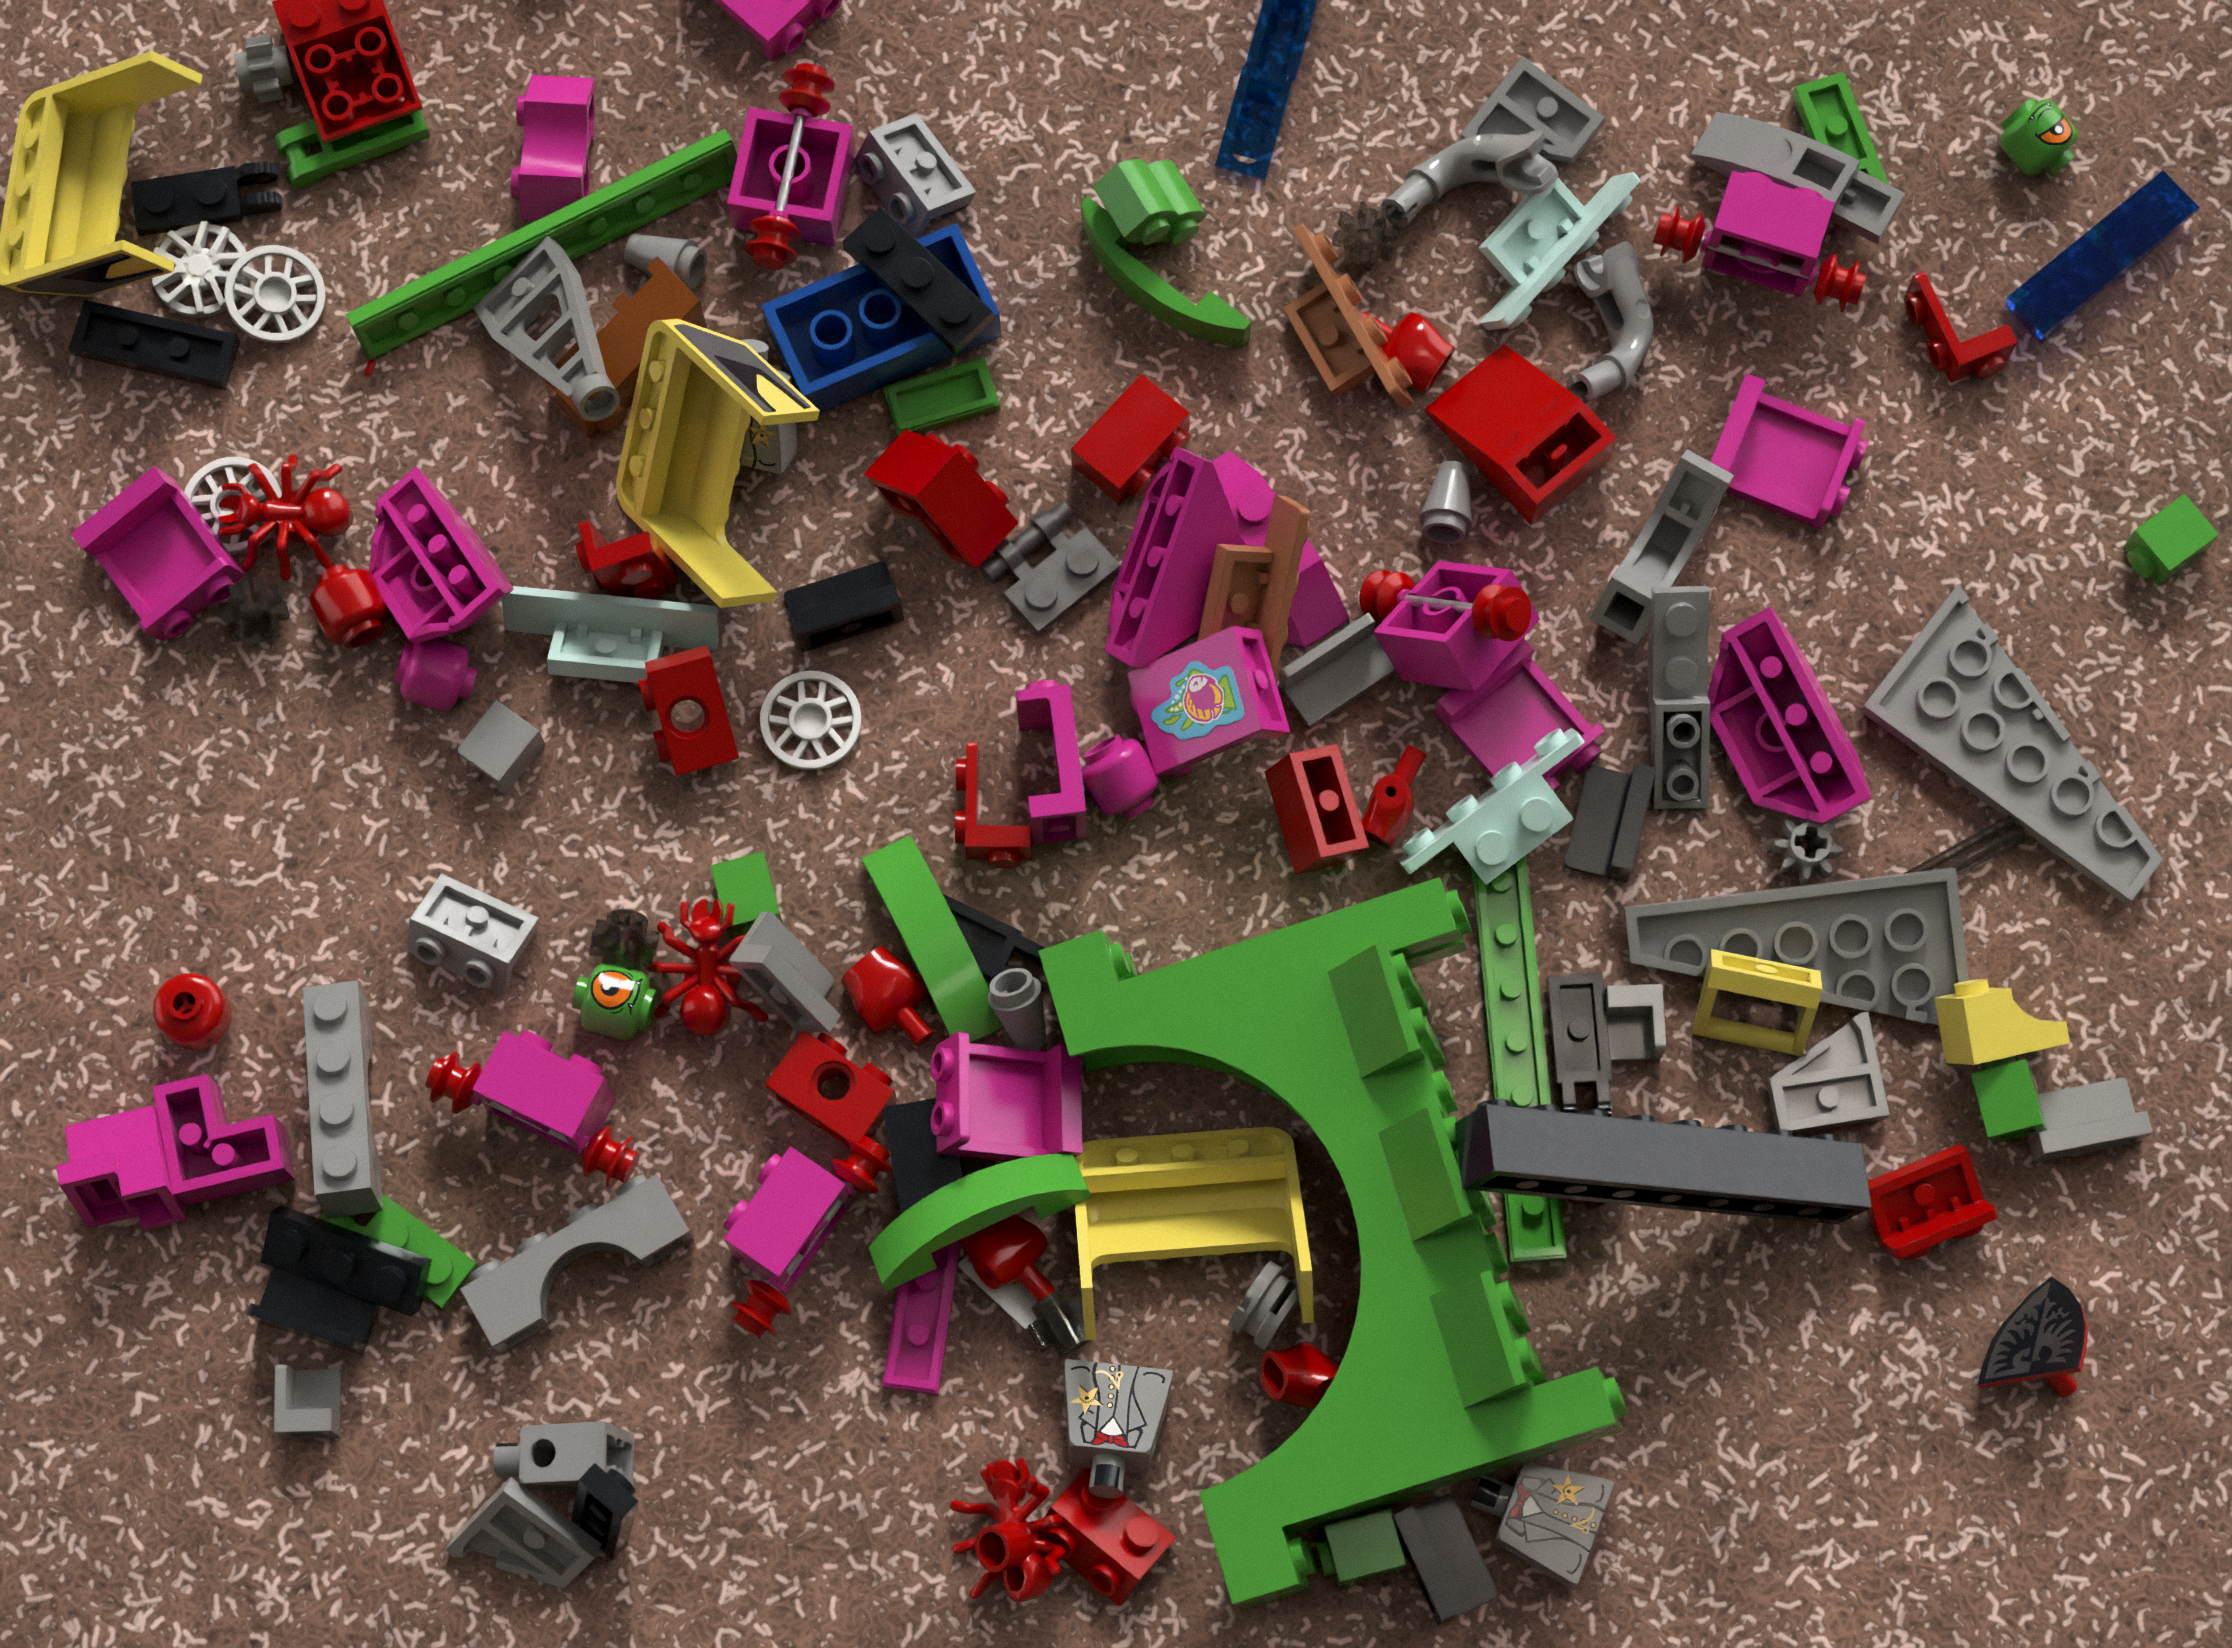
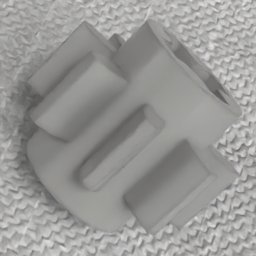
M271 34L247 38L246 52L234 55L237 77L242 92L254 91L257 94L259 103L284 99L283 86L295 84L294 68L288 46L276 47L272 42Z
M1787 819L1781 829L1788 840H1775L1771 846L1772 852L1783 854L1784 862L1778 872L1784 874L1791 870L1799 874L1800 885H1805L1811 873L1815 871L1821 877L1827 879L1833 870L1825 858L1836 859L1843 852V847L1834 845L1831 841V834L1836 826L1831 824L1824 828L1822 825L1806 819L1803 824L1796 826L1794 822ZM1802 839L1809 840L1810 849L1816 851L1812 858L1805 857L1804 848L1798 846Z

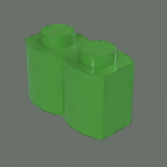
M1132 159L1117 163L1093 186L1113 221L1128 242H1143L1144 245L1155 242H1172L1173 245H1178L1191 239L1199 231L1198 224L1207 216L1176 164L1170 160H1161L1147 164L1144 160Z

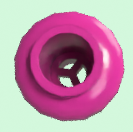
M439 637L418 644L406 641L393 682L401 684L400 692L405 700L439 711H448L455 705L458 697L466 700L469 699L478 669L468 666L469 651L461 644Z
M1117 734L1098 743L1082 756L1086 762L1081 768L1083 784L1102 814L1116 815L1123 812L1126 819H1130L1153 805L1154 800L1151 794L1160 784V776L1155 775L1152 762L1138 740H1122L1120 735Z

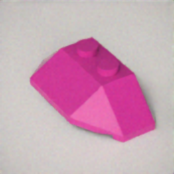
M1175 447L1170 455V462L1161 468L1147 489L1112 589L1108 619L1110 634L1106 638L1104 651L1129 666L1138 669L1146 666L1200 630L1217 544L1233 545V539L1238 528L1214 464L1186 449Z
M1229 450L1211 462L1214 464L1238 526L1233 539V545L1264 546L1273 499L1276 494L1257 470ZM1308 539L1303 545L1298 569L1299 585L1296 594L1292 598L1287 622L1288 638L1286 642L1291 644L1290 646L1303 649L1308 648L1350 621L1349 615L1322 558Z
M417 466L376 501L375 517L378 519V523L372 539L369 572L374 576L385 604L412 643L418 644L474 625L514 590L474 529Z
M1768 607L1723 632L1719 645L1720 652L1707 696L1710 701V721L1753 804L1825 825L1873 799L1857 752L1810 663L1774 609Z

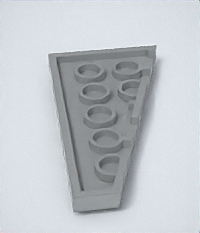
M1958 584L1864 704L1860 712L2128 906L2162 862L2163 858L2126 808L2117 804L2099 780L2101 775L2090 760L2085 761L2070 741V733L2021 668L2015 667L1997 643L1999 638L1988 623L1983 624L1968 604L1969 598Z
M1956 868L1623 907L1629 960L1634 964L1705 977L1711 949L1820 971L1822 981L1820 1002L1939 1025L1934 998L1954 994V984L1969 981Z

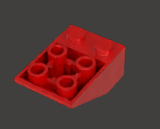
M276 0L272 2L324 144L423 109L383 0Z
M1505 344L1500 346L1425 408L1427 415L1530 525L1534 524L1611 459L1617 439L1580 398Z

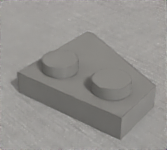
M1522 56L1460 133V138L1465 139L1473 135L1482 134L1520 135L1534 130H1542L1545 135L1543 140L1544 148L1538 154L1545 159L1573 164L1603 127L1605 117Z
M1868 1012L1859 1013L1831 1036L1809 1049L1802 1057L1769 1078L1767 1088L1776 1129H1787L1796 1134L1888 1118L1890 1113Z
M510 1477L453 1535L446 1551L463 1558L467 1549L498 1558L496 1561V1568L514 1574H529L538 1581L565 1588L596 1557L602 1543Z

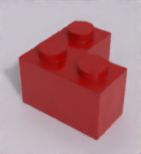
M905 429L863 474L889 507L897 513L919 521L949 557L975 569L979 567L1019 523L1006 508L1010 501L1005 493L992 482L984 481L976 471L980 466L978 460L960 444H955L954 447L948 446L931 433L925 437Z

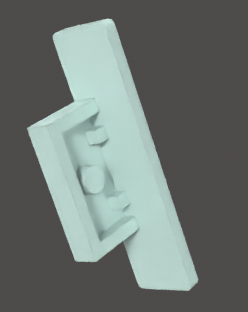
M1634 172L1611 177L1585 207L1559 178L1543 192L1527 194L1478 248L1512 286L1480 321L1482 326L1487 331L1503 328L1510 330L1522 323L1532 311V307L1529 304L1540 291L1546 292L1564 277L1566 270L1563 266L1574 254L1580 255L1595 243L1599 237V233L1596 230L1607 217L1613 218L1630 204L1633 199L1630 192L1641 181Z
M513 586L514 590L502 600L504 628L506 630L553 635L547 657L548 674L638 683V680L648 678L645 662L661 658L664 646L694 649L708 645L709 651H715L718 648V608L713 605Z
M1560 728L1550 732L1533 747L1537 754L1521 766L1514 761L1499 770L1490 779L1493 785L1492 788L1477 799L1471 794L1454 804L1446 812L1449 818L1447 822L1433 832L1427 827L1409 838L1402 846L1405 853L1398 858V861L1406 872L1411 874L1453 842L1484 884L1487 885L1574 819L1542 775L1584 744L1585 741L1573 728H1570L1565 733Z

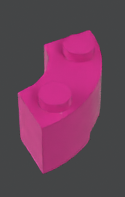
M532 75L526 95L519 94L517 98L516 121L518 126H524L520 167H513L511 173V197L513 199H520L521 220L537 221L589 195L591 179L589 146L591 142H594L595 79Z

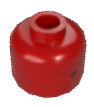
M341 564L331 567L319 575V584L310 594L309 605L327 640L335 644L344 643L347 648H356L375 640L383 633V624L389 616V608L382 599L374 576L365 569H348L347 565Z
M185 973L168 979L160 987L153 1002V1017L158 1029L176 1046L187 1050H204L217 1044L226 1034L231 1023V1005L226 994L209 977L197 973Z

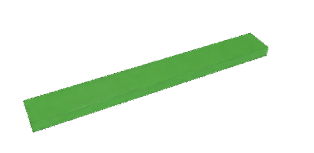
M725 129L718 131L345 314L368 361L474 309L547 235L561 245L572 261L732 182L738 157L733 141Z
M1525 855L1487 885L1484 884L1471 867L1493 1098L1508 1100L1511 1102V1107L1520 1108L1551 1104ZM1503 1193L1510 1264L1566 1260L1561 1199Z

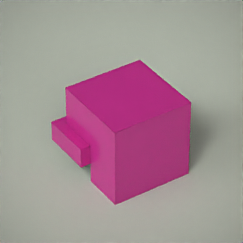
M154 1105L65 1126L70 1162L56 1165L59 1186L87 1228L139 1216L140 1226L143 1231L187 1220L185 1205L172 1194L157 1110Z

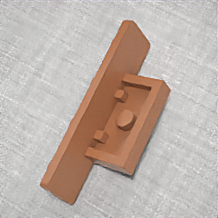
M1303 223L1293 230L1323 282L1285 306L1283 310L1330 392L1338 398L1377 373L1389 395L1401 407L1407 409L1414 404L1405 389L1413 384L1408 373L1396 357L1388 360L1381 347L1388 340L1372 315L1366 318L1363 317L1356 305L1363 300V297L1350 276L1345 273L1340 277L1335 269L1333 262L1339 259V256L1329 239L1323 232L1315 236Z
M1277 495L1273 499L1264 546L1217 544L1197 640H1202L1231 626L1261 630L1276 684L1281 651L1288 638L1287 622L1292 598L1296 594L1299 585L1298 569L1303 545L1306 543L1310 532L1309 510L1287 496Z

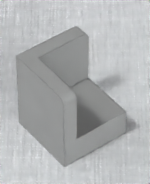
M495 700L460 744L458 752L461 757L492 778L496 788L506 795L545 746V742L538 729Z
M1662 984L1606 986L1604 992L1611 1061L1661 1060L1666 1051Z
M276 1365L274 1433L283 1439L340 1437V1371L337 1369L294 1370L289 1365Z

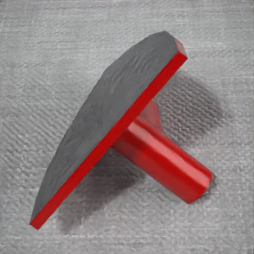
M2051 1276L2032 1291L2003 1322L1992 1339L1983 1361L1978 1381L1980 1388L2045 1378L2059 1397H2068L2075 1392L2077 1383L2070 1373L2082 1372L2087 1350L2088 1325L2084 1309L2068 1287Z

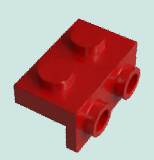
M589 520L578 524L583 541L576 543L577 555L586 574H593L600 590L607 589L612 596L655 599L666 592V588L680 584L674 563L648 531L609 544Z
M1961 1144L1868 1181L1872 1208L1868 1209L1867 1213L1879 1246L1895 1259L1910 1260L1922 1257L1932 1250V1245L1949 1238L1962 1239L1973 1236L1983 1229L1984 1224L1998 1218L1995 1207L1984 1200L1968 1149Z
M1085 1468L1044 1516L1058 1514L1062 1516L1063 1522L1058 1526L1036 1532L1039 1539L1063 1547L1065 1555L1062 1560L1086 1578L1095 1591L1107 1596L1117 1605L1122 1606L1138 1583L1169 1549L1176 1537L1124 1494L1118 1498H1101L1092 1495L1089 1492L1091 1469Z

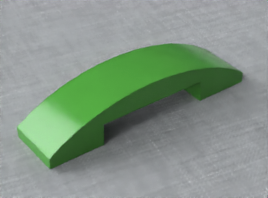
M1088 196L1082 201L1081 224L1095 256L1113 281L1139 306L1173 328L1209 342L1235 347H1244L1249 342L1251 333L1250 320L1212 291H1209L1198 305H1195L1125 251L1128 247V241L1125 240L1108 211Z
M911 835L861 858L884 907L887 908L932 998L933 1005L949 1037L956 1032L968 1033L969 1043H977L1004 1030V1026L988 1003L990 989Z
M1046 1154L1019 1158L976 1171L931 1193L891 1222L868 1248L885 1291H888L936 1269L937 1266L932 1252L1032 1206H1034L1041 1221L1092 1196L1073 1154Z

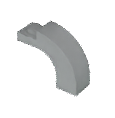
M1688 449L1684 452L1640 535L1607 584L1590 617L1592 621L1638 645L1651 625V587L1675 586L1718 510L1717 507L1734 477L1733 474Z

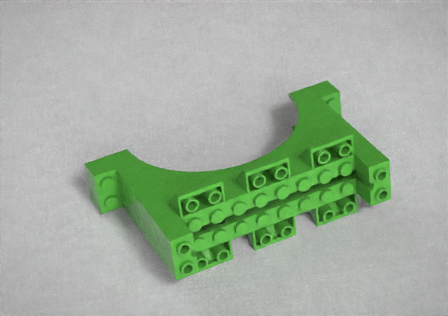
M1440 877L1141 975L1137 973L1130 952L1125 953L1121 942L1113 943L1103 930L1038 950L1069 1056L1073 1058L1082 1055L1088 1073L1117 1066L1141 1063H1174L1202 1067L1230 1075L1251 1084L1283 1103L1302 1118L1316 1133L1335 1163L1352 1204L1358 1229L1361 1256L1360 1295L1356 1320L1348 1348L1335 1378L1319 1404L1300 1428L1278 1449L1255 1466L1228 1481L1199 1492L1232 1605L1248 1609L1313 1589L1309 1575L1317 1573L1314 1555L1308 1540L1302 1541L1301 1537H1297L1296 1533L1622 1432L1618 1418L1628 1415L1615 1377L1605 1379L1598 1366L1553 1381H1547L1539 1354L1536 1353L1534 1347L1532 1348L1526 1336L1522 1337V1334L1531 1332L1522 1300L1518 1298L1517 1293H1514L1513 1287H1510L1508 1280L1502 1282L1500 1274L1510 1270L1500 1239H1497L1495 1232L1489 1233L1487 1228L1497 1224L1489 1196L1485 1191L1464 1190L1462 1188L1455 1129L1457 1119L1455 1115L1449 1116V1113L1458 1111V1106L1449 1079H1446L1443 1070L1437 1071V1069L1447 1066L1438 1037L1434 1034L1432 1026H1429L1426 1018L1427 1015H1430L1423 989L1421 984L1418 983L1415 973H1412L1411 970L1412 968L1467 951L1462 935L1470 933L1472 930L1462 900L1459 898L1457 889L1449 892L1446 891Z

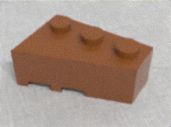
M658 256L646 267L653 276L631 299L625 293H622L611 304L618 313L596 334L606 374L620 396V403L615 412L604 420L588 421L581 416L571 398L543 378L548 395L590 439L600 431L603 433L611 432L625 419L627 415L625 409L633 401L646 334L652 322L656 320L680 319L707 329L700 299ZM577 342L555 364L558 369L580 350ZM601 391L592 394L588 400L596 398Z

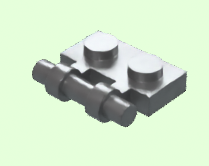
M1060 501L1048 512L1043 509L1029 520L1031 526L1011 542L1007 539L1003 540L993 550L994 555L980 566L982 573L991 583H994L1007 571L1017 580L1015 584L1004 592V598L1038 637L1117 574L1120 569V564L1086 526L1070 539L1061 531V528L1075 517L1071 508L1064 501ZM1043 542H1046L1054 552L1032 569L1025 562L1024 558Z

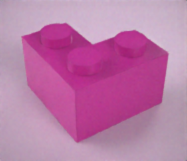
M208 1074L152 1087L172 1194L184 1205L191 1206L296 1180L286 1127L273 1114L228 1125L221 1087Z

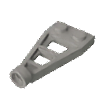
M547 235L474 307V310L493 340L571 398L584 419L588 421H601L615 412L620 403V396L606 374L581 276L561 245ZM558 298L562 316L537 341L533 340L525 333V330ZM575 337L580 350L558 369L550 360ZM601 391L596 398L588 400L592 394Z

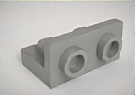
M917 113L869 131L854 159V165L864 182L870 185L887 208L889 214L914 238L922 235L931 219L969 205L976 193V190Z
M441 874L410 917L407 951L428 965L439 966L465 978L476 987L487 988L503 995L510 986L513 966L537 932L539 918Z

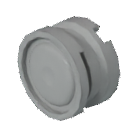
M1272 1261L1267 1263L1255 1279L1227 1326L1238 1334L1244 1331L1254 1337L1253 1344L1263 1351L1270 1347L1299 1304L1296 1278L1290 1281L1281 1275L1282 1268Z

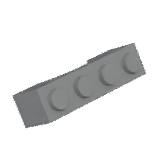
M358 980L303 987L314 1195L327 1218L383 1211L380 1158L373 1132L368 1092V1064L370 1057L373 1056L369 1003Z
M657 1174L649 1179H646L644 1175H639L628 1180L615 1190L618 1197L599 1208L596 1203H591L578 1209L566 1219L568 1226L551 1236L547 1232L538 1233L517 1247L520 1254L501 1265L498 1260L488 1262L468 1276L470 1283L460 1288L490 1344L499 1354L548 1326L547 1301L551 1286L561 1270L574 1259L591 1252L613 1251L625 1254L647 1268L695 1240Z

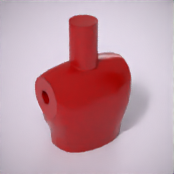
M1365 311L1362 315L1366 318L1370 314ZM1409 312L1393 328L1373 317L1388 342L1381 346L1388 360L1396 357L1413 383L1408 387L1415 388L1426 394L1449 363L1455 352V347L1447 342L1428 320L1414 312Z
M1411 745L1407 746L1393 773L1384 776L1375 784L1361 819L1366 838L1385 848H1392L1409 825L1413 816L1414 799L1410 786L1427 756L1421 750Z
M880 946L868 953L841 978V984L848 992L852 1006L874 1033H879L897 1023L916 1047L922 1046L933 1036L932 1030L914 1010L928 992L925 984L906 962L894 956L885 946Z
M1012 1215L958 1240L966 1251L978 1277L991 1289L1001 1288L1017 1279L1039 1305L1056 1291L1053 1285L1035 1266L1036 1262L1044 1254L1048 1244L1043 1232L1033 1223L1019 1216Z
M1301 1342L1285 1350L1266 1351L1261 1362L1260 1377L1265 1391L1272 1399L1302 1408L1315 1409L1335 1378L1340 1364H1334L1326 1354L1313 1344Z

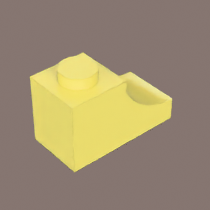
M1988 979L1954 984V994L1934 998L1945 1063L1977 1065L2070 1043L2066 1021H2048L2033 1018L2015 1003L2011 988H1990Z

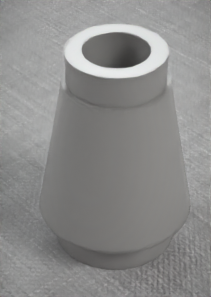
M638 233L632 234L629 238L624 252L626 263L634 265L639 270L653 276L646 267L658 256L690 290L695 289L701 282L706 269L707 254L704 249L697 247L694 240L641 235Z
M1445 461L1439 465L1438 473L1435 476L1419 516V521L1423 526V535L1436 543H1460L1464 540L1465 533L1472 528L1470 468L1461 462Z
M1022 968L1008 969L999 973L992 979L989 986V1005L1004 1026L1016 1048L1035 1051L1040 1049L1047 1041L1041 983L1038 979L1032 977L1028 970Z

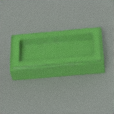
M985 357L883 387L897 436L905 429L920 434L1000 410V404Z

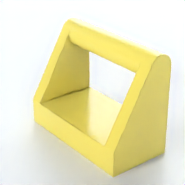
M1711 949L1692 1034L1802 1057L1822 993L1821 973L1818 970ZM1718 989L1800 1006L1794 1033L1710 1016Z

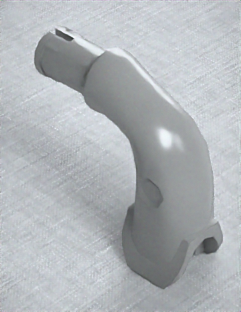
M1534 130L1520 135H1473L1455 142L1407 172L1405 182L1382 202V210H1387L1384 214L1386 219L1396 227H1405L1426 204H1435L1448 191L1470 182L1503 184L1504 187L1522 194L1543 192L1559 176L1556 167L1538 154L1544 148V132L1542 130Z
M1623 241L1606 249L1602 255H1591L1574 265L1577 283L1584 293L1593 299L1606 326L1611 342V351L1609 353L1601 355L1596 359L1593 366L1572 375L1566 381V389L1580 398L1585 404L1606 394L1619 395L1629 387L1639 365L1652 344L1654 322L1651 308L1639 278L1641 276L1639 259L1633 246L1628 241Z

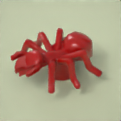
M290 454L287 462L281 465L282 496L278 498L262 470L257 464L252 463L248 466V470L268 499L264 503H259L255 496L249 494L243 484H222L223 491L240 492L241 496L230 494L219 503L222 511H231L233 513L219 516L218 520L224 525H237L220 528L218 530L220 536L239 535L246 528L252 527L256 522H266L249 537L247 555L242 563V569L245 571L251 570L257 560L258 545L278 525L280 528L276 542V553L280 564V578L283 581H289L291 578L290 560L287 551L288 538L297 543H306L325 570L335 566L316 538L319 535L334 537L345 533L352 525L353 512L341 493L329 487L311 490L318 481H330L341 473V465L337 463L325 471L318 469L311 471L300 489L292 490V472L297 468L298 457Z
M701 899L694 905L691 912L692 922H690L688 919L689 904L688 902H681L680 924L689 930L692 938L699 943V946L693 948L674 936V930L665 922H659L657 925L658 931L663 935V941L694 962L663 963L649 961L646 963V969L649 972L684 974L683 982L662 996V1002L654 1011L656 1018H661L672 1008L674 1001L686 993L681 1002L680 1015L684 1025L695 1034L702 1036L713 1035L725 1029L731 1015L727 1000L734 1007L747 1011L760 1022H766L769 1018L768 1013L752 1001L740 997L735 992L738 987L739 976L742 975L725 959L735 952L746 934L734 938L722 949L719 950L718 940L721 939L725 931L733 924L735 904H727L725 919L722 923L723 906L721 901L715 899L713 910L710 914L708 900Z
M1017 1458L1015 1460L1017 1468L1006 1460H998L993 1464H986V1469L980 1471L986 1488L992 1494L997 1505L991 1502L966 1503L958 1500H953L950 1503L952 1511L963 1514H987L992 1516L998 1523L983 1528L978 1533L977 1538L955 1543L952 1546L953 1553L956 1554L975 1549L980 1564L989 1571L979 1579L970 1591L969 1596L972 1599L979 1598L991 1583L1002 1577L1005 1591L1011 1600L1024 1602L1042 1596L1049 1588L1052 1577L1060 1574L1061 1567L1057 1562L1064 1558V1548L1039 1539L1036 1531L1060 1525L1063 1522L1062 1516L1056 1514L1031 1522L1025 1520L1049 1496L1050 1490L1045 1485H1039L1035 1476L1030 1477L1024 1458ZM1027 1492L1030 1495H1034L1022 1507L1018 1506L1025 1499Z

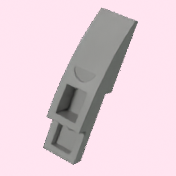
M1716 112L1690 157L1730 178L1732 171L1742 174L1744 172H1757L1770 178L1772 183L1791 189L1804 187L1815 190L1824 199L1835 202L1830 221L1877 245L1894 219L1905 197V193L1858 170L1860 160L1785 128L1733 114Z
M1706 586L1651 587V635H1648V722L1651 767L1656 768L1652 785L1654 809L1708 808L1710 701L1707 698L1709 590Z

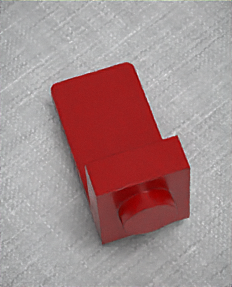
M1922 271L1913 275L1906 290L1907 295L1904 296V305L1913 324L1918 325L1921 323L1929 338L1926 344L1927 353L1935 369L1938 371L1944 369L1950 383L1975 373L1979 379H1984L2002 371L2008 365L2007 361L2018 343L2009 324L1960 343L1926 273Z
M967 742L966 758H956V791H966L965 811H955V844H965L967 859L988 860V866L1007 869L1019 867L1021 860H1032L1031 826L978 825V742Z

